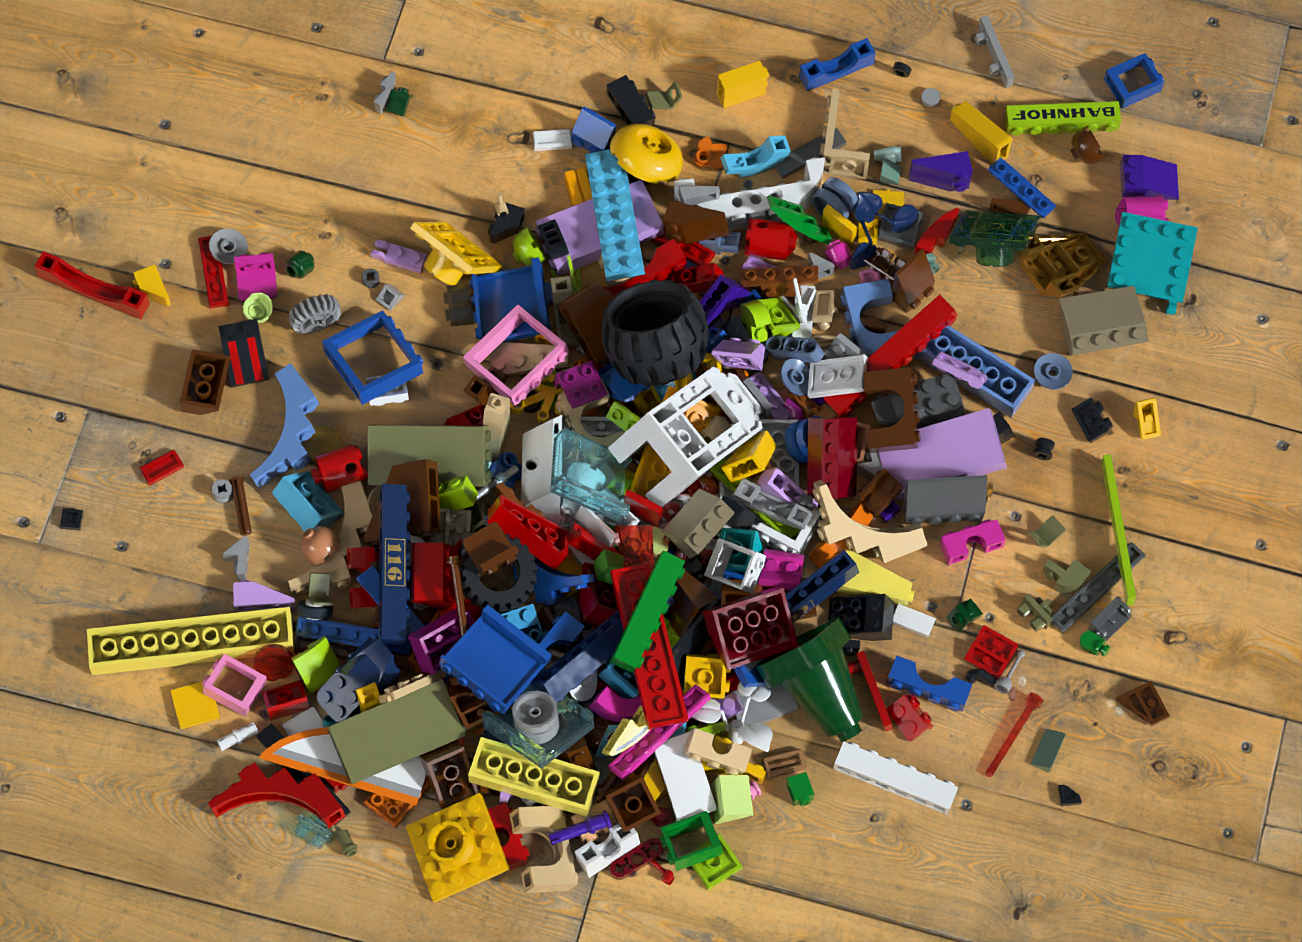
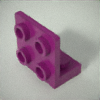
M592 361L557 373L553 381L556 389L562 387L572 409L607 396V391Z

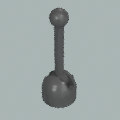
M804 495L799 498L798 502L774 505L767 503L765 509L771 511L774 508L793 507L795 504H798L812 511L813 498L812 495Z

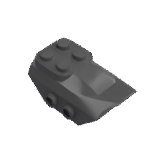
M941 375L918 381L917 385H914V390L918 393V404H915L920 417L917 429L964 416L962 397L953 376ZM880 394L876 395V398L871 401L877 422L885 427H891L898 423L904 414V401L898 395Z

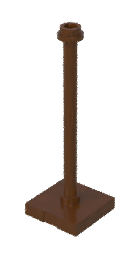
M458 555L447 557L448 561L446 563L451 565L460 635L462 637L468 631L459 570V563L462 562V559ZM455 676L447 677L448 685H461Z

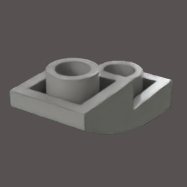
M393 71L382 79L380 83L381 93H378L374 99L375 111L379 114H382L386 109L391 90L396 88V75Z

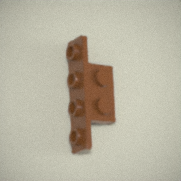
M813 265L743 269L741 285L742 287L761 286L763 297L796 296L793 278H796L801 296V284L818 283L819 267Z

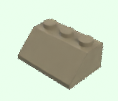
M698 489L662 529V532L690 559L704 549L735 512L722 499Z

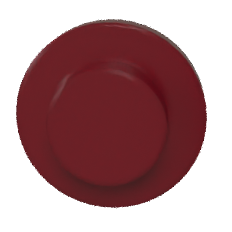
M658 807L661 814L651 818L653 824L657 827L669 825L672 819L670 810L666 807Z

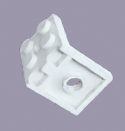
M813 509V516L805 530H801L796 540L759 523L756 531L759 533L763 550L770 549L802 555L819 527V511Z

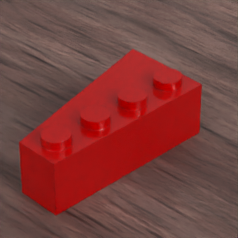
M501 494L488 510V524L497 522L505 534H509V537L515 539V537L520 539V543L523 546L526 544L530 548L529 552L553 570H556L568 555L569 530Z

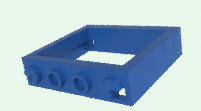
M383 310L322 341L325 355L362 405L423 374V359L419 354H415L412 344L409 341L406 342L401 329L395 327L392 317L387 316ZM384 326L410 362L363 385L338 349Z

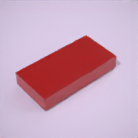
M175 449L141 466L139 469L150 486L184 468V464Z

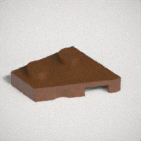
M1152 681L1116 697L1117 702L1150 726L1170 718Z

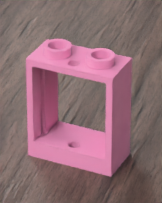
M224 654L221 659L217 658L212 667L214 670L212 674L207 675L203 680V694L246 717L265 686L267 677ZM224 666L254 681L243 701L212 686Z

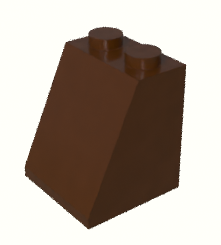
M687 571L684 572L680 580H676L675 586H677V589L672 597L675 603L664 614V617L670 621L671 627L680 638L703 613L702 611L713 600L717 601L719 598Z

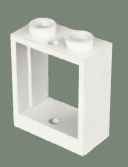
M606 489L583 503L574 516L590 533L609 547L619 546L625 537L630 538L637 529L635 527L639 522ZM602 509L622 530L615 533L594 512Z
M718 538L704 576L752 594L757 585L761 569L764 567L766 556ZM733 549L751 556L741 584L723 578Z

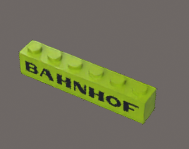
M1119 101L1006 106L1004 114L1006 133L1014 136L1021 134L1038 135L1040 133L1058 134L1059 132L1073 134L1085 126H1088L1092 133L1096 131L1113 132L1119 130L1121 123Z

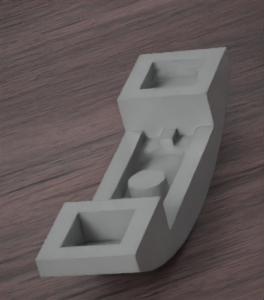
M744 478L734 493L738 500L759 513L798 529L805 530L814 514L813 511L798 504H795L793 507L774 508L771 511H767L765 509L767 503L774 505L787 502L762 491L761 486Z

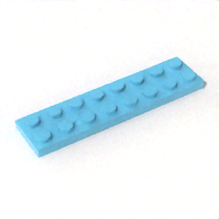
M610 149L585 154L606 280L613 281L644 275L645 271L627 171L617 163L618 159L615 155L611 154Z

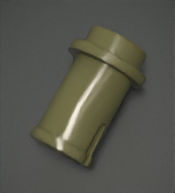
M344 829L336 834V838H338L343 848L342 853L351 857L358 852V846L353 843L348 830Z

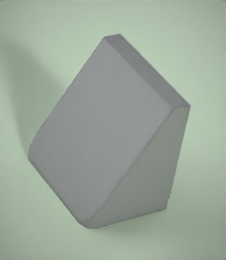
M385 284L375 300L391 311L403 299L405 294L393 285Z

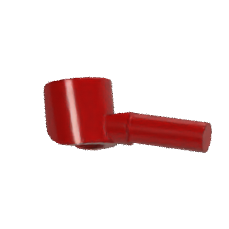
M653 860L651 864L663 874L661 881L671 885L674 880L673 872L663 868Z

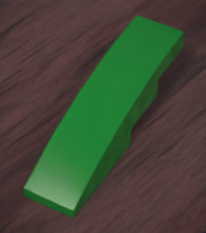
M770 195L767 196L770 208L784 222L812 239L825 244L830 243L832 238L828 228L818 225L814 216L805 214L802 205Z

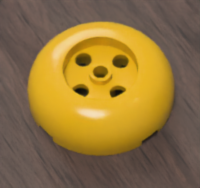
M647 124L624 126L615 133L610 142V151L612 155L617 157V163L625 171L641 180L656 184L659 181L670 183L678 178L682 170L683 156L678 144L667 133Z

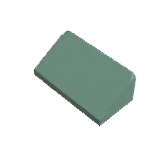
M1046 729L1030 765L1049 773L1066 734Z

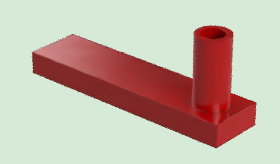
M865 652L856 653L858 660L848 663L850 674L853 675L863 671L885 732L892 730V723Z

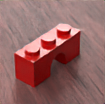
M374 546L346 549L348 569H358L363 573L371 566L375 568V563L378 562L377 551H374ZM362 586L349 589L350 609L376 607L377 603Z
M507 803L489 808L488 812L496 833H505L509 837L508 843L502 846L510 870L527 865V857H530L527 846H522L520 841L523 836L522 834H513L509 814L513 812V808H508Z

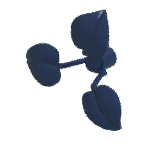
M858 192L857 204L854 206L853 211L855 218L862 224L868 243L863 242L855 249L851 258L850 269L855 270L867 266L868 263L864 262V260L876 257L877 255L875 254L877 247L872 245L873 241L865 222H872L876 215L889 223H893L891 230L895 233H900L913 225L918 215V209L913 205H904L895 212L893 219H889L878 213L883 203L879 195L869 192Z

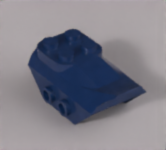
M369 636L357 651L355 650L349 654L347 662L339 666L334 671L335 674L318 691V703L336 722L361 713L356 689L375 682L379 694L382 695L385 694L384 689L397 685L401 670L394 664V655L379 638L372 639Z

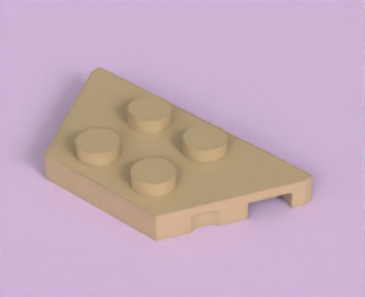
M443 670L437 671L434 675L429 674L424 677L420 674L411 678L412 682L407 679L397 683L398 688L393 685L384 689L385 694L378 696L380 704L393 701L447 676Z

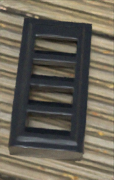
M555 219L538 225L551 260L569 254L566 242Z

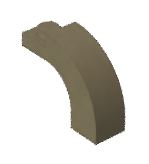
M570 276L550 278L557 337L564 341L567 347L578 346L579 342L557 306L558 303L572 295Z

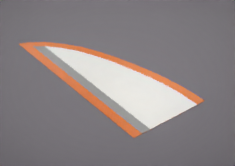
M326 727L306 730L283 738L264 750L259 758L310 774L316 773L317 776L417 806L426 777L420 757L417 756L357 783L350 784Z

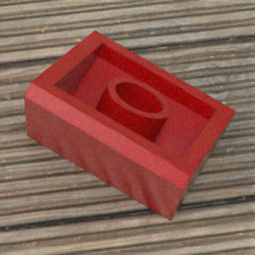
M301 680L262 691L270 721L309 709Z

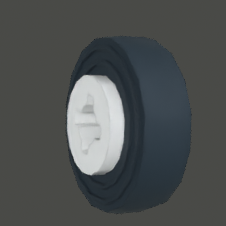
M308 599L302 600L297 604V614L312 620L327 619L333 615V605L317 606L312 605Z

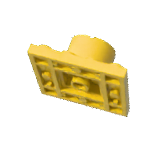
M446 221L414 222L410 228L416 232V237L423 241L426 240L433 249L426 259L424 267L430 273H434L436 278L447 284L456 285L463 273L466 275L500 272L503 268L502 264Z
M480 793L405 826L432 901L435 903L510 870L485 801Z

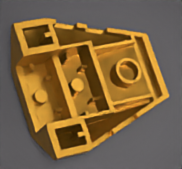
M1064 233L1063 236H1055L1054 234L1038 236V234H1031L1016 241L1020 268L1042 296L1063 297L1074 293L1108 262L1086 233Z

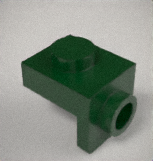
M403 87L392 89L385 111L405 116L409 100L413 98V94L409 93V89Z
M969 599L956 605L947 616V619L959 632L967 624L979 619L983 613L973 600Z

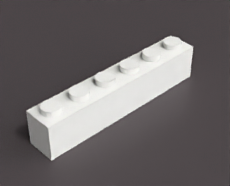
M843 742L833 768L836 771L946 815L949 813L958 787L951 781H941L936 779L931 773L916 771L917 769L911 765L904 766L898 764L893 758H883L878 756L877 752L863 750L853 742Z

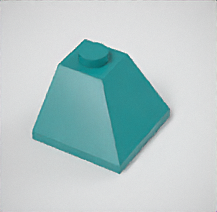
M722 527L720 539L764 554L758 531ZM733 549L726 569L745 573L751 556Z

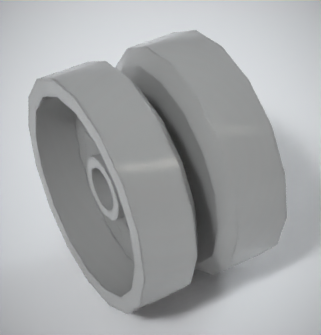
M529 691L515 700L512 712L515 733L519 739L533 745L543 744L550 741L559 730L557 703L552 696L546 692Z

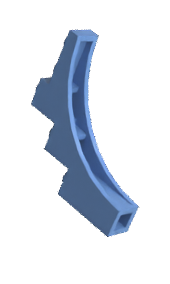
M291 363L275 373L285 397V423L273 452L261 466L250 474L258 488L269 484L274 477L285 473L290 466L297 471L306 467L311 461L310 456L301 445L302 441L308 440L315 433L305 414L314 411L320 404Z

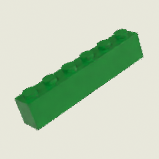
M664 550L660 553L612 655L611 663L631 673L636 668L639 669L644 661L642 654L644 650L648 651L653 641L650 637L653 632H657L661 624L658 621L661 614L664 615L669 607V604L666 602L669 596L673 597L677 586H675L676 580H680L685 572V568H683L684 560Z

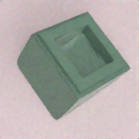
M884 159L880 182L898 185L901 167Z

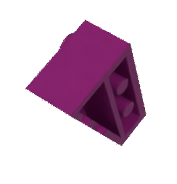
M457 608L408 635L422 672L434 675L440 666V657L442 655L445 656L460 640ZM465 610L469 630L474 622L470 612Z

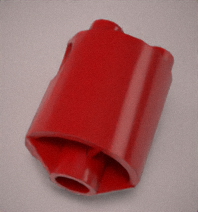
M749 218L744 255L786 261V258L796 248L797 235L786 222Z
M350 444L316 455L317 468L311 469L315 484L322 482L326 493L341 489L342 486L365 481V478H368V474L363 463L360 464L359 460L362 459V455L357 445ZM348 463H353L350 468H345Z

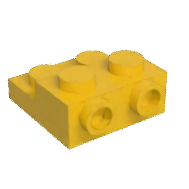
M687 654L684 694L697 684L711 698L724 699L725 692L729 693L730 680H726V673H730L731 669L726 670L719 654H707V656Z

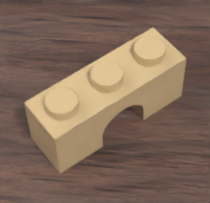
M696 728L690 731L683 752L684 755L688 756L689 760L694 762L704 761L708 767L726 769V773L738 776V774L740 775L746 771L752 751L751 748L732 742L728 744L726 752L721 755L716 753L712 747L713 734Z

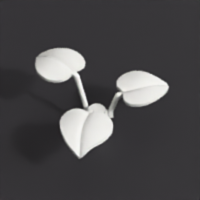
M741 682L738 684V692L746 696L747 699L741 719L734 720L729 725L724 711L720 710V703L713 699H710L692 715V718L705 723H714L722 717L728 732L727 738L731 742L741 744L745 741L761 750L769 751L773 736L771 728L757 722L750 724V726L748 724L744 725V719L751 698L757 702H762L769 698L771 688H767V686L744 688Z

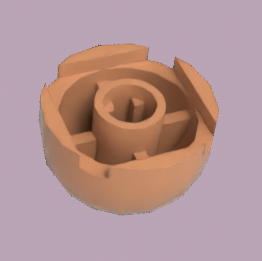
M316 526L307 529L303 533L300 550L303 557L312 566H318L326 561L324 558L328 554L332 556L336 552L340 539L329 527Z

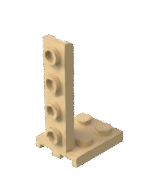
M832 88V95H828L826 107H830V110L825 112L824 123H828L827 128L823 127L822 139L826 140L825 144L821 143L820 155H823V158L825 157L823 174L866 180L870 153L847 151L841 148L832 149L840 93L838 89Z

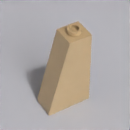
M491 393L484 410L483 426H488V430L491 431V442H488L489 450H491V461L493 462L498 461L510 431V398Z

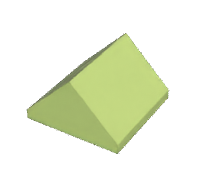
M719 775L710 784L717 810L713 811L715 824L753 816L748 775Z

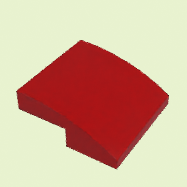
M983 625L964 660L986 670L999 679L1019 644Z

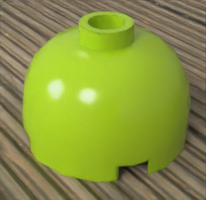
M528 227L521 230L513 240L515 252L512 254L518 263L522 261L525 265L530 266L532 265L531 259L539 257L541 263L548 259V255L544 254L542 246Z

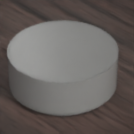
M934 88L925 89L921 96L922 104L929 108L936 107L940 102V93Z

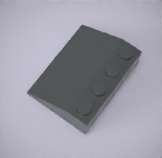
M987 475L907 480L902 501L904 524L911 525L916 523L921 525L922 523H930L931 525H937L941 522L980 521L984 518L986 508Z

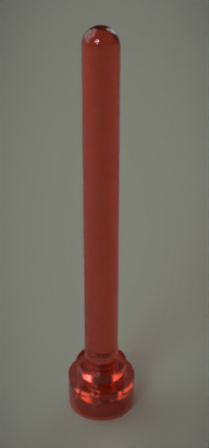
M1030 692L1027 696L1026 707L986 771L987 777L994 775L1033 710L1040 708L1044 702L1039 695Z

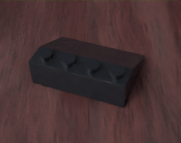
M713 600L706 609L718 606V603ZM703 613L671 649L682 691L684 690L687 654L697 655L708 640L712 641L707 631Z

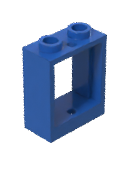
M1146 53L1106 70L1104 81L1116 100L1119 101L1122 109L1161 92L1164 84L1162 74L1157 72L1153 60L1148 58ZM1142 65L1152 83L1129 93L1118 75Z

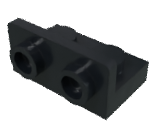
M1091 397L1071 409L1090 443L1106 434H1114L1111 429L1114 426L1109 417L1105 418L1103 414L1105 409L1099 400L1096 401Z

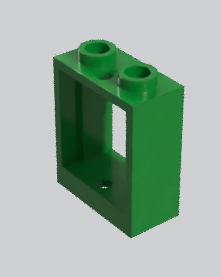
M707 811L661 827L662 835L659 836L663 848L667 847L669 852L666 853L670 865L674 864L676 871L723 854L721 843ZM703 827L710 846L678 858L670 839Z

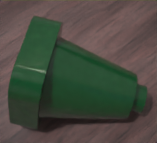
M836 617L796 636L799 647L766 657L756 665V668L767 688L781 684L828 737L837 735L839 740L844 742L862 731L858 722L864 716L842 648L851 637L840 618Z

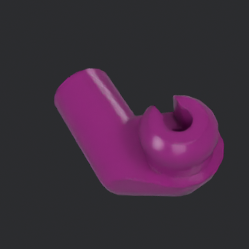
M788 398L783 406L790 411V419L803 420V410Z

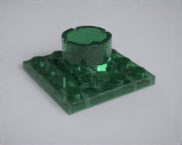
M965 210L950 235L949 244H955L958 247L974 246L976 248V262L980 265L988 267L990 265L993 267L1008 266L1014 261V251L1027 249L1040 225L1041 216Z

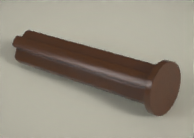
M234 477L229 480V483L232 485L239 530L241 535L247 536L252 533L243 484L245 478Z

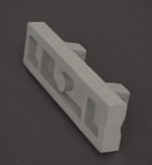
M982 16L978 25L981 33L976 34L975 42L977 46L986 44L994 64L989 66L990 76L1000 75L1005 88L1012 87L1015 78L988 16Z

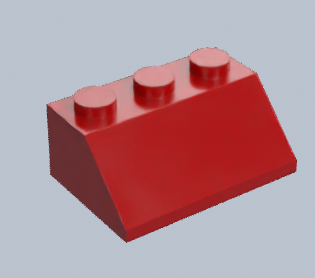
M412 543L411 602L439 610L456 605L451 565L447 564L446 561H448L447 557L458 556V547L447 543Z

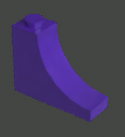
M720 274L700 301L708 326L723 312L734 307L739 308L751 292L742 287L737 281Z

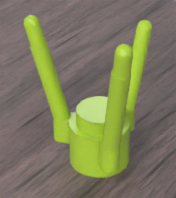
M567 255L573 295L583 289L580 268L576 269V280L571 257ZM551 270L553 277L557 278L558 275L554 270Z

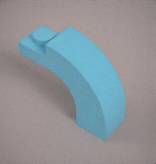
M769 136L757 149L746 153L723 154L721 161L726 174H738L739 178L748 177L775 167L791 151L786 136Z

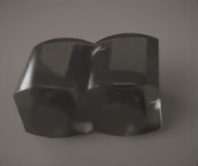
M470 285L446 286L447 292H443L444 304H448L449 309H445L446 321H450L451 326L474 324Z

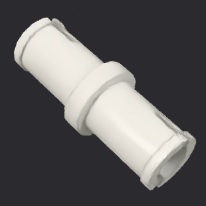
M251 722V724L238 730H232V733L217 739L216 742L222 752L233 745L242 744L244 740L259 734L254 722Z

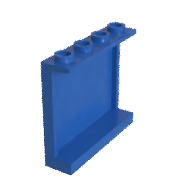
M539 257L531 259L532 265L480 276L472 274L469 284L471 290L474 291V295H471L473 307H476L473 317L475 323H478V328H475L477 340H481L517 305L551 331L543 267ZM523 321L503 342L541 334Z
M487 605L482 610V615L445 656L442 655L440 657L439 665H441L440 667L445 673H451L455 676L459 684L469 687L477 698L488 702L492 710L504 715L515 700L549 664L552 654Z

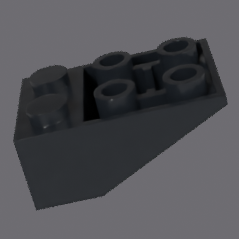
M886 594L830 598L828 621L839 617L851 639L867 641L892 640L895 602Z

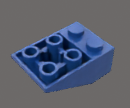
M610 362L597 371L610 397L622 402L634 400L639 392L651 387L641 384L635 385L627 379H623Z

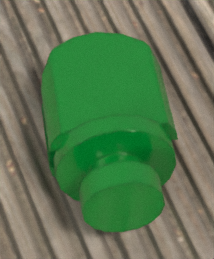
M1085 631L1080 637V646L1092 655L1098 656L1101 653L1105 657L1111 648L1108 645L1105 646L1106 640L1093 631Z

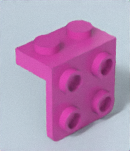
M273 253L243 254L239 257H234L238 298L240 301H246L252 293L260 292L268 295L270 299L277 297Z

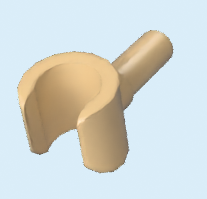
M498 192V203L495 204L497 215L500 216L501 212L508 214L506 203L502 199V193Z

